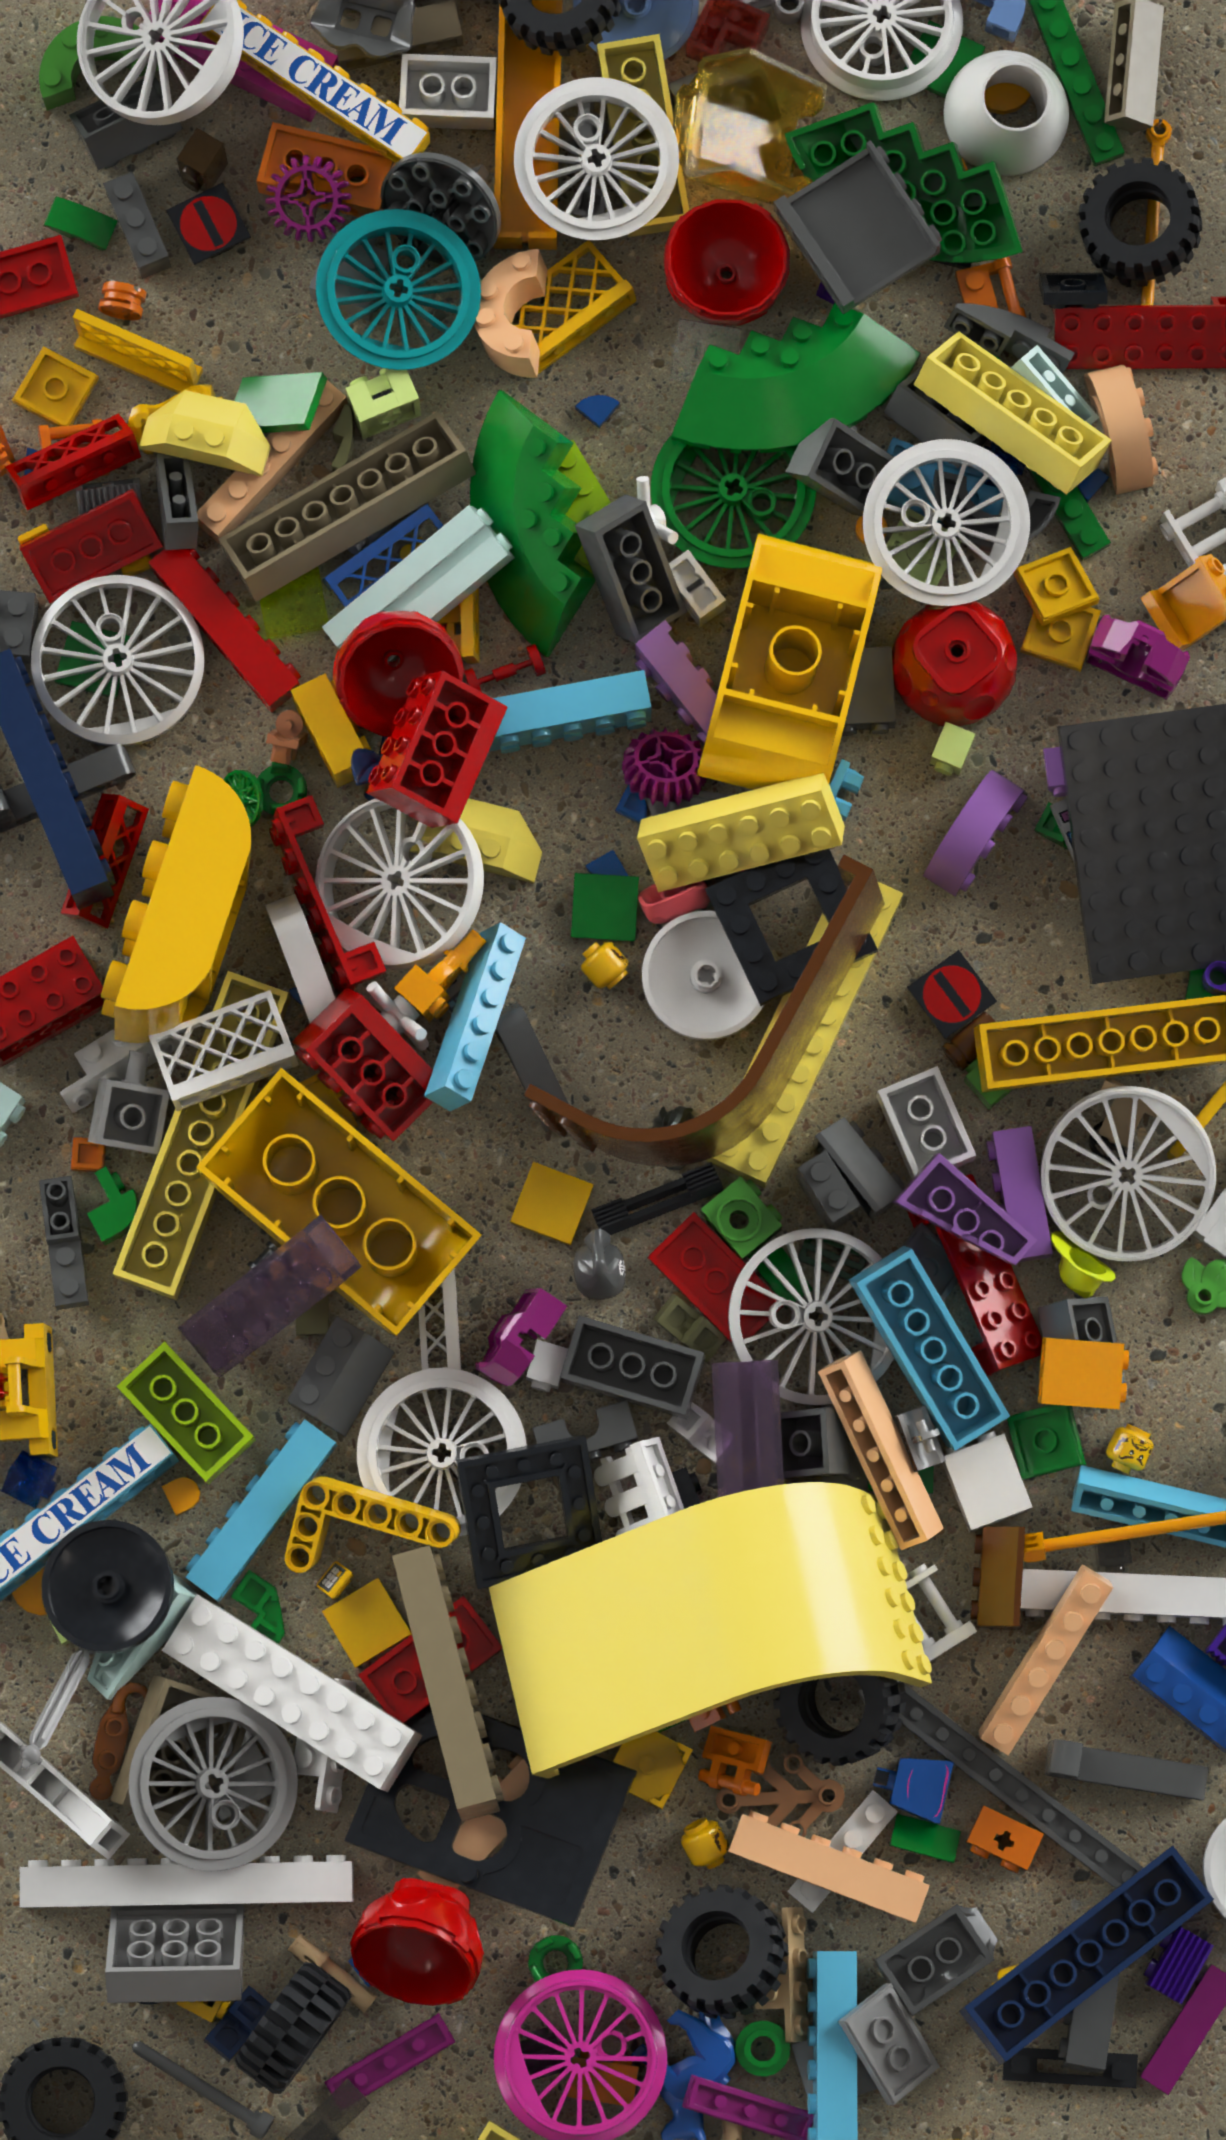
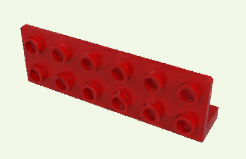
M1226 296L1211 297L1210 305L1099 306L1094 309L1083 308L1080 305H1068V307L1063 309L1052 308L1055 318L1054 341L1075 352L1066 369H1106L1119 365H1124L1126 368L1130 367L1131 369L1226 368Z
M310 795L276 808L273 820H271L272 828H269L270 837L275 847L280 845L284 854V857L281 858L283 868L288 876L293 875L297 886L293 887L299 904H305L309 915L306 916V921L311 933L318 934L321 941L318 949L324 963L329 962L334 973L331 974V980L335 990L343 992L346 988L354 991L356 985L386 974L387 970L375 942L344 953L297 843L296 837L318 830L324 826L313 796Z
M972 1174L965 1175L978 1187ZM907 1211L914 1228L920 1223H923L926 1227L932 1224ZM934 1225L983 1342L972 1347L971 1350L986 1376L990 1377L1005 1368L1041 1356L1042 1337L1012 1266Z

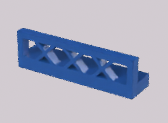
M427 503L331 572L322 581L329 590L332 589L342 605L346 607L381 578L365 576L369 561L372 559L385 560V575L390 571V561L399 563L403 560L391 557L392 547L398 540L412 542L411 553L415 550L416 543L422 544L426 541L417 539L420 524L430 519L437 530L442 528L443 524ZM414 529L413 538L404 537ZM388 548L387 556L379 555ZM362 567L361 575L353 574ZM347 577L360 579L359 592L348 600L337 584ZM364 580L373 581L370 585L363 589Z

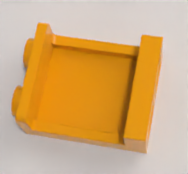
M1212 554L1199 556L1195 559L1193 565L1158 590L1149 591L1140 598L1159 630L1164 632L1167 641L1181 650L1187 649L1226 621L1225 570L1222 563L1213 557Z
M1042 1337L1037 1402L1040 1404L1120 1410V1403H1125L1127 1395V1384L1122 1383L1123 1370H1128L1129 1350H1124L1125 1344Z

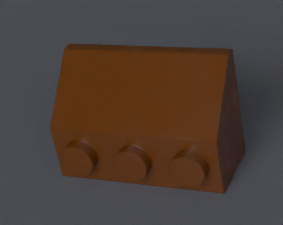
M983 1527L981 1534H975L974 1554H980L979 1567H973L972 1587H978L977 1600H971L970 1620H976L975 1628L1016 1630L1020 1626L1025 1527Z

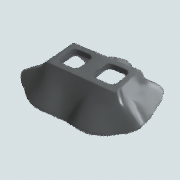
M319 0L311 17L310 25L324 42L332 48L344 50L349 47H357L370 58H387L411 49L413 44L412 28L415 2L414 0ZM350 9L361 13L358 28L350 29L340 25L344 10ZM376 17L392 21L388 36L382 37L371 33L372 24Z

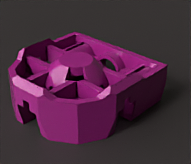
M1105 615L1102 617L1094 633L1086 662L1167 700L1176 689L1189 662L1190 655L1188 651L1182 652L1180 648L1167 641L1163 631L1140 620L1129 623L1111 618L1110 615Z
M542 1288L526 1289L511 1313L502 1315L488 1336L489 1348L482 1361L475 1362L476 1370L495 1382L505 1386H512L535 1357V1355L519 1345L523 1339L518 1337V1334H524L532 1340L538 1337L546 1339L567 1305Z

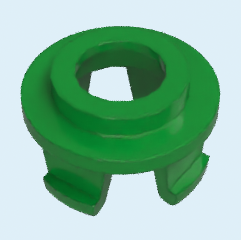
M272 762L271 766L263 770L257 778L261 784L264 796L263 810L274 816L276 808L307 797L305 778L296 768L290 765ZM277 781H286L293 788V795L286 803H277L270 797V787Z
M560 1935L547 1936L538 1941L533 1946L528 1959L529 1971L534 1981L537 1982L551 1975L545 1970L543 1962L545 1956L554 1950L563 1952L567 1957L568 1966L565 1971L581 1970L583 1968V1958L578 1946L569 1938Z
M756 2021L747 2025L740 2032L736 2040L735 2052L740 2065L747 2072L761 2077L770 2076L779 2072L786 2065L790 2056V2042L785 2041V2031L777 2024L769 2021ZM760 2036L769 2037L775 2044L774 2056L767 2061H759L751 2053L752 2042Z

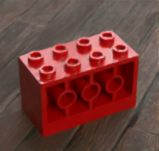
M439 671L419 676L409 684L406 691L408 698L404 707L399 709L394 718L393 724L396 726L392 735L382 745V758L379 765L375 766L369 775L368 783L370 785L366 792L430 828L458 823L508 708L506 705L450 674Z
M73 935L0 976V1068L102 1010L105 1000L101 998L103 986Z
M346 988L292 1041L298 1049L295 1055L307 1067L310 1066L314 1071L318 1070L320 1073L316 1077L329 1090L332 1089L336 1094L340 1093L341 1096L338 1100L351 1113L354 1112L358 1117L362 1116L363 1119L360 1123L369 1133L375 1134L380 1140L386 1137L394 1142L433 1103V1101L424 1096L433 1071L432 1068L362 994Z

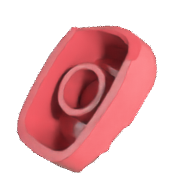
M704 881L658 892L656 885L653 884L638 894V900L643 913L654 924L668 923L696 909L707 908L710 902L705 892V888H708Z

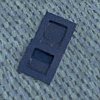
M248 1986L242 1993V2000L233 2003L223 2019L205 2037L204 2042L230 2062L272 2004L252 1987Z

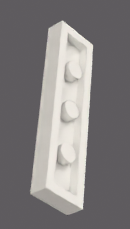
M872 1790L832 1837L829 1847L842 1851L843 1847L846 1846L863 1854L898 1811ZM797 1879L787 1892L813 1913L831 1891Z

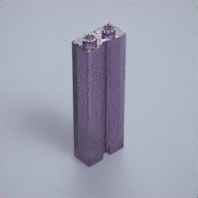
M778 1360L712 1363L718 1498L747 1490L783 1485Z

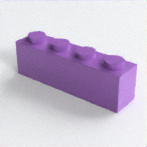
M1027 1126L994 1131L991 1134V1141H986L989 1161L995 1160L996 1173H992L994 1192H1000L1002 1204L998 1206L1037 1239L1036 1243L1019 1262L1050 1258L1053 1251L1032 1127Z

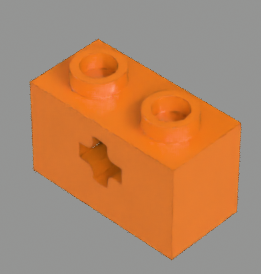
M983 1805L965 1843L972 1845L970 1852L985 1859H988L991 1854L1002 1860L1000 1863L1001 1867L1018 1874L1019 1869L1028 1870L1044 1834ZM1006 1832L1009 1834L1007 1840L1012 1842V1845L1000 1850L997 1848L999 1843L994 1838L996 1835L1001 1836Z

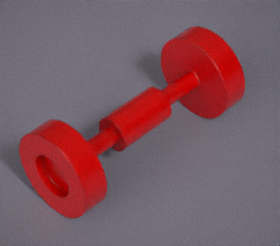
M532 644L526 647L529 660L516 665L512 662L492 670V674L477 679L473 668L464 670L463 674L469 686L482 692L481 684L494 679L498 682L516 675L518 670L528 666H532L537 677L546 674V670L536 645Z

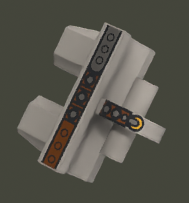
M926 1406L894 1416L895 1424L899 1430L914 1472L946 1461L937 1438L940 1432L938 1428L934 1429Z

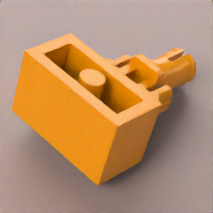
M472 929L454 950L450 949L448 951L446 949L443 952L446 957L428 974L415 964L394 989L427 1021L430 1022L433 1018L440 1019L450 1007L447 1002L451 998L446 992L461 971L466 974L469 972L468 963L486 943V940Z

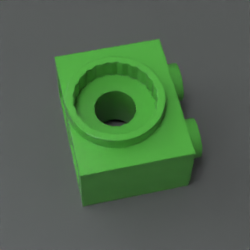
M740 1176L703 1206L700 1214L726 1245L744 1261L782 1230V1224L779 1221L783 1218L772 1204L766 1207L759 1196L762 1193L751 1179L745 1182ZM743 1214L748 1220L747 1226L743 1229L733 1228L729 1221L731 1216Z

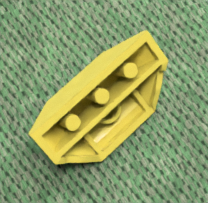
M184 390L148 416L139 445L140 449L257 476L263 475L271 448L246 404Z
M468 798L460 819L468 827L478 845L483 870L534 884L542 857V850L520 811ZM427 826L421 840L429 844L446 826L435 828ZM454 831L432 853V858L441 859L462 850V845ZM417 844L412 846L410 852L419 854V846ZM466 856L451 863L467 866Z

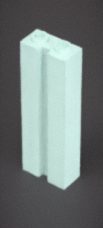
M468 505L322 626V628L338 648H341L343 642L362 620L382 611H416L438 622L515 558L509 551L513 546L501 532L497 535L490 527L493 520L483 508L477 510L475 507ZM391 655L388 661H391L397 655Z

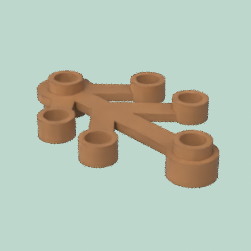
M790 1754L784 1759V1769L790 1774H796L811 1790H796L770 1766L768 1759L764 1774L753 1773L765 1778L778 1791L760 1792L757 1796L750 1794L740 1796L734 1794L731 1789L723 1788L716 1796V1806L725 1814L735 1813L742 1806L779 1805L769 1816L767 1822L776 1827L779 1826L797 1804L812 1803L799 1820L792 1821L789 1824L792 1826L794 1824L801 1825L803 1828L801 1836L805 1837L807 1828L822 1812H834L841 1807L845 1794L842 1786L837 1781L832 1779L820 1780L803 1764V1759L799 1755ZM788 1759H798L800 1763L797 1770H790L787 1766ZM826 1789L834 1792V1799L831 1802H825L822 1799V1792ZM726 1794H732L735 1797V1804L731 1807L723 1804V1797Z

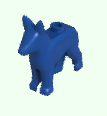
M678 2009L666 2021L670 2025H679L686 2031L696 2055L688 2056L671 2066L667 2065L660 2095L672 2110L673 2118L661 2131V2139L707 2140L704 2132V2115L683 2108V2100L691 2074L724 2085L731 2080L727 2074L736 2063V2042L722 2023L720 2016L714 2019L706 2017L702 2012H699V2018H696ZM642 2043L630 2055L647 2056V2047Z

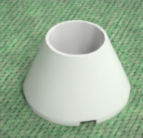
M1000 50L976 57L957 73L945 97L943 116L950 142L957 144L960 155L966 162L978 167L994 161L998 166L1000 176H1015L1037 169L1055 154L1067 132L1069 105L1060 80L1046 64L1022 52ZM999 83H1013L1023 87L1031 94L1037 109L1036 122L1022 128H1011L1000 124L987 110L984 99L985 90Z

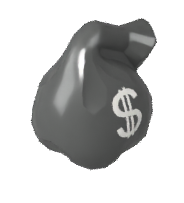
M600 1228L594 1229L585 1237V1244L576 1251L573 1260V1273L577 1288L583 1296L594 1300H604L615 1297L622 1291L626 1276L623 1254L618 1247L610 1244V1234Z

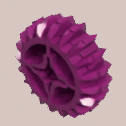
M303 155V165L301 166L296 158H291L290 161L293 169L289 170L285 164H281L279 166L280 170L285 175L281 178L273 173L271 176L273 180L279 182L277 188L267 185L266 190L275 193V198H266L265 202L266 204L276 205V208L268 211V215L270 217L280 215V218L274 223L275 227H282L286 223L287 226L283 234L289 236L295 229V240L297 241L302 240L304 232H307L308 242H314V232H318L319 237L324 240L327 238L325 228H328L335 234L338 230L333 225V222L335 220L341 224L346 222L343 217L339 216L340 210L344 212H350L351 210L349 206L342 205V200H350L352 195L341 192L342 189L349 186V182L341 181L338 183L337 180L343 175V172L336 170L331 174L330 172L334 166V163L328 161L321 168L322 158L316 156L313 165H311L310 157ZM312 172L325 177L330 183L333 192H318L315 188L314 180H312ZM302 174L299 190L296 193L284 195L290 181ZM308 189L312 190L310 194L324 197L323 199L311 201L309 209L306 208V203L294 200L305 197ZM333 202L329 214L322 221L315 224L318 207L322 204ZM284 205L300 206L303 217H305V225L293 221L287 214Z
M664 727L662 732H657L652 728L649 735L641 732L638 739H632L629 747L624 751L622 771L625 784L630 785L631 793H639L640 801L649 798L652 806L657 801L662 802L665 808L669 802H674L677 806H679L682 799L690 802L693 795H699L702 786L707 781V778L697 776L703 752L700 741H692L690 733L681 736L679 729L674 733L668 732L666 727Z

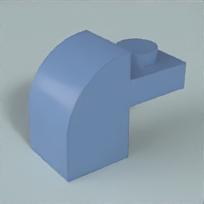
M974 0L992 8L986 21L985 31L1014 43L1023 21L1025 0Z

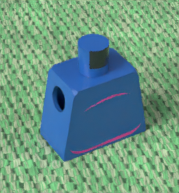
M899 1758L896 1771L877 1767L873 1786L891 1790L889 1799L891 1806L938 1825L941 1821L954 1762Z

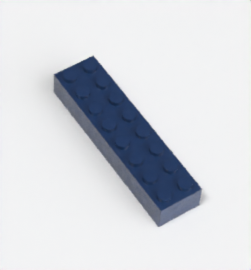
M11 649L0 652V726L78 910L114 896L111 886L116 884V881L106 858L99 860V857L104 855V852L94 829L89 831L86 829L92 826L82 800L77 802L74 800L80 796L70 772H62V770L68 767L57 742L50 744L51 741L55 740L45 713L38 715V713L43 711V708L33 685L26 687V684L31 683L21 656L14 658Z
M1171 1846L959 2010V2012L999 2065H1001L1208 1905L1214 1898L1174 1846Z

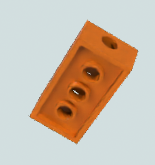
M272 122L256 180L259 193L275 197V193L267 191L266 188L267 185L277 188L279 182L273 180L271 176L273 173L281 178L285 175L280 170L279 166L281 164H285L291 170L293 169L290 167L291 158H296L298 162L302 163L303 155H308L310 157V164L313 165L316 156L322 158L321 168L328 161L334 163L333 173L336 170L343 172V175L337 180L338 183L341 181L349 182V186L342 189L341 192L352 195V199L342 200V205L349 206L351 210L350 212L340 210L339 213L361 217L382 210L381 187L387 173L395 165L394 162L366 144ZM312 172V180H314V185L318 192H333L330 183L325 177ZM302 174L290 181L284 195L293 194L299 190ZM354 177L364 178V180L359 183H354L350 181ZM308 189L305 197L294 200L310 205L311 201L323 199L324 197L310 194L312 190ZM333 202L322 204L319 208L331 210Z

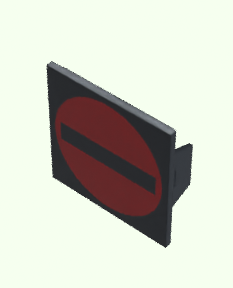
M223 182L166 210L194 265L225 253L235 245L251 238Z
M959 950L907 986V989L944 1039L997 1002Z

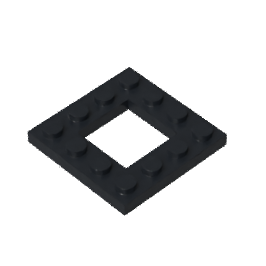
M830 849L747 869L705 888V892L760 1006L793 991L819 942L775 961L749 906L804 880H808L829 924L847 891ZM870 932L853 963L878 952Z
M584 1435L455 1460L477 1589L491 1587L602 1542L587 1440ZM557 1476L566 1536L504 1548L495 1488Z

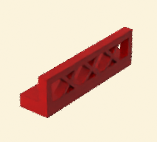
M118 413L5 466L7 475L16 485L22 504L28 511L140 458L141 454L133 431ZM115 427L120 429V431L112 435L105 434V432ZM83 442H90V445L84 448H76L77 445ZM56 455L62 456L60 459L54 462L48 461L49 458L54 457ZM26 469H34L31 473L22 477L17 474Z
M101 794L91 823L92 826H90L89 830L94 829L104 852V855L100 856L99 860L106 858L114 874L116 884L111 886L114 896L102 900L104 909L101 917L98 918L90 914L93 904L78 910L68 889L60 912L61 914L69 918L83 919L101 928L108 929L149 808L121 795ZM126 808H130L137 813L133 825L126 828L123 817ZM122 838L125 848L123 854L116 858L113 846L116 840Z

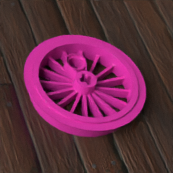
M583 1969L568 1970L540 1979L524 1990L511 2004L497 2032L494 2046V2069L500 2092L513 2114L536 2134L549 2140H612L636 2126L656 2102L666 2075L667 2046L664 2032L656 2013L636 1989L623 1980L603 1972ZM579 1990L578 2042L559 1994L561 1992ZM591 1990L603 1993L604 1998L585 2042H583L584 1991ZM554 1996L572 2044L537 2009V2005L547 1998ZM612 1997L625 2006L626 2010L589 2044L608 1999ZM530 2012H534L561 2040L567 2049L523 2030L521 2026ZM628 2014H632L640 2025L641 2031L624 2037L619 2031L613 2030ZM518 2034L558 2050L565 2055L523 2054ZM609 2035L617 2036L622 2043L621 2050L615 2055H608L602 2049V2041ZM644 2036L647 2056H623L628 2041ZM576 2048H580L582 2052L588 2051L590 2057L586 2059L587 2065L585 2067H580L579 2063L573 2064L571 2062V2058L575 2056L574 2050ZM524 2059L565 2061L529 2075ZM596 2061L647 2062L644 2080L642 2082ZM567 2066L539 2095L537 2094L532 2083L533 2079ZM593 2067L639 2086L640 2089L630 2104H627ZM572 2071L554 2114L550 2118L541 2099ZM589 2071L624 2107L620 2113L610 2119H607ZM576 2074H578L577 2124L570 2125L558 2122V2115ZM583 2074L602 2120L600 2123L582 2125Z

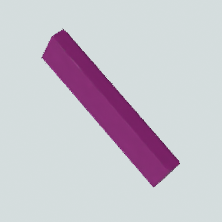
M1212 1964L1209 1965L1139 2076L1166 2095L1170 2094L1226 2005L1225 1972Z
M440 2013L324 2083L340 2111L454 2044L456 2041Z
M692 2074L682 2104L683 2108L786 2140H807L808 2128H812L813 2114H808V2110Z

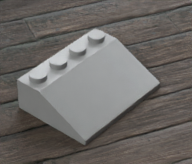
M244 1904L111 1906L105 1967L107 2003L242 2000Z

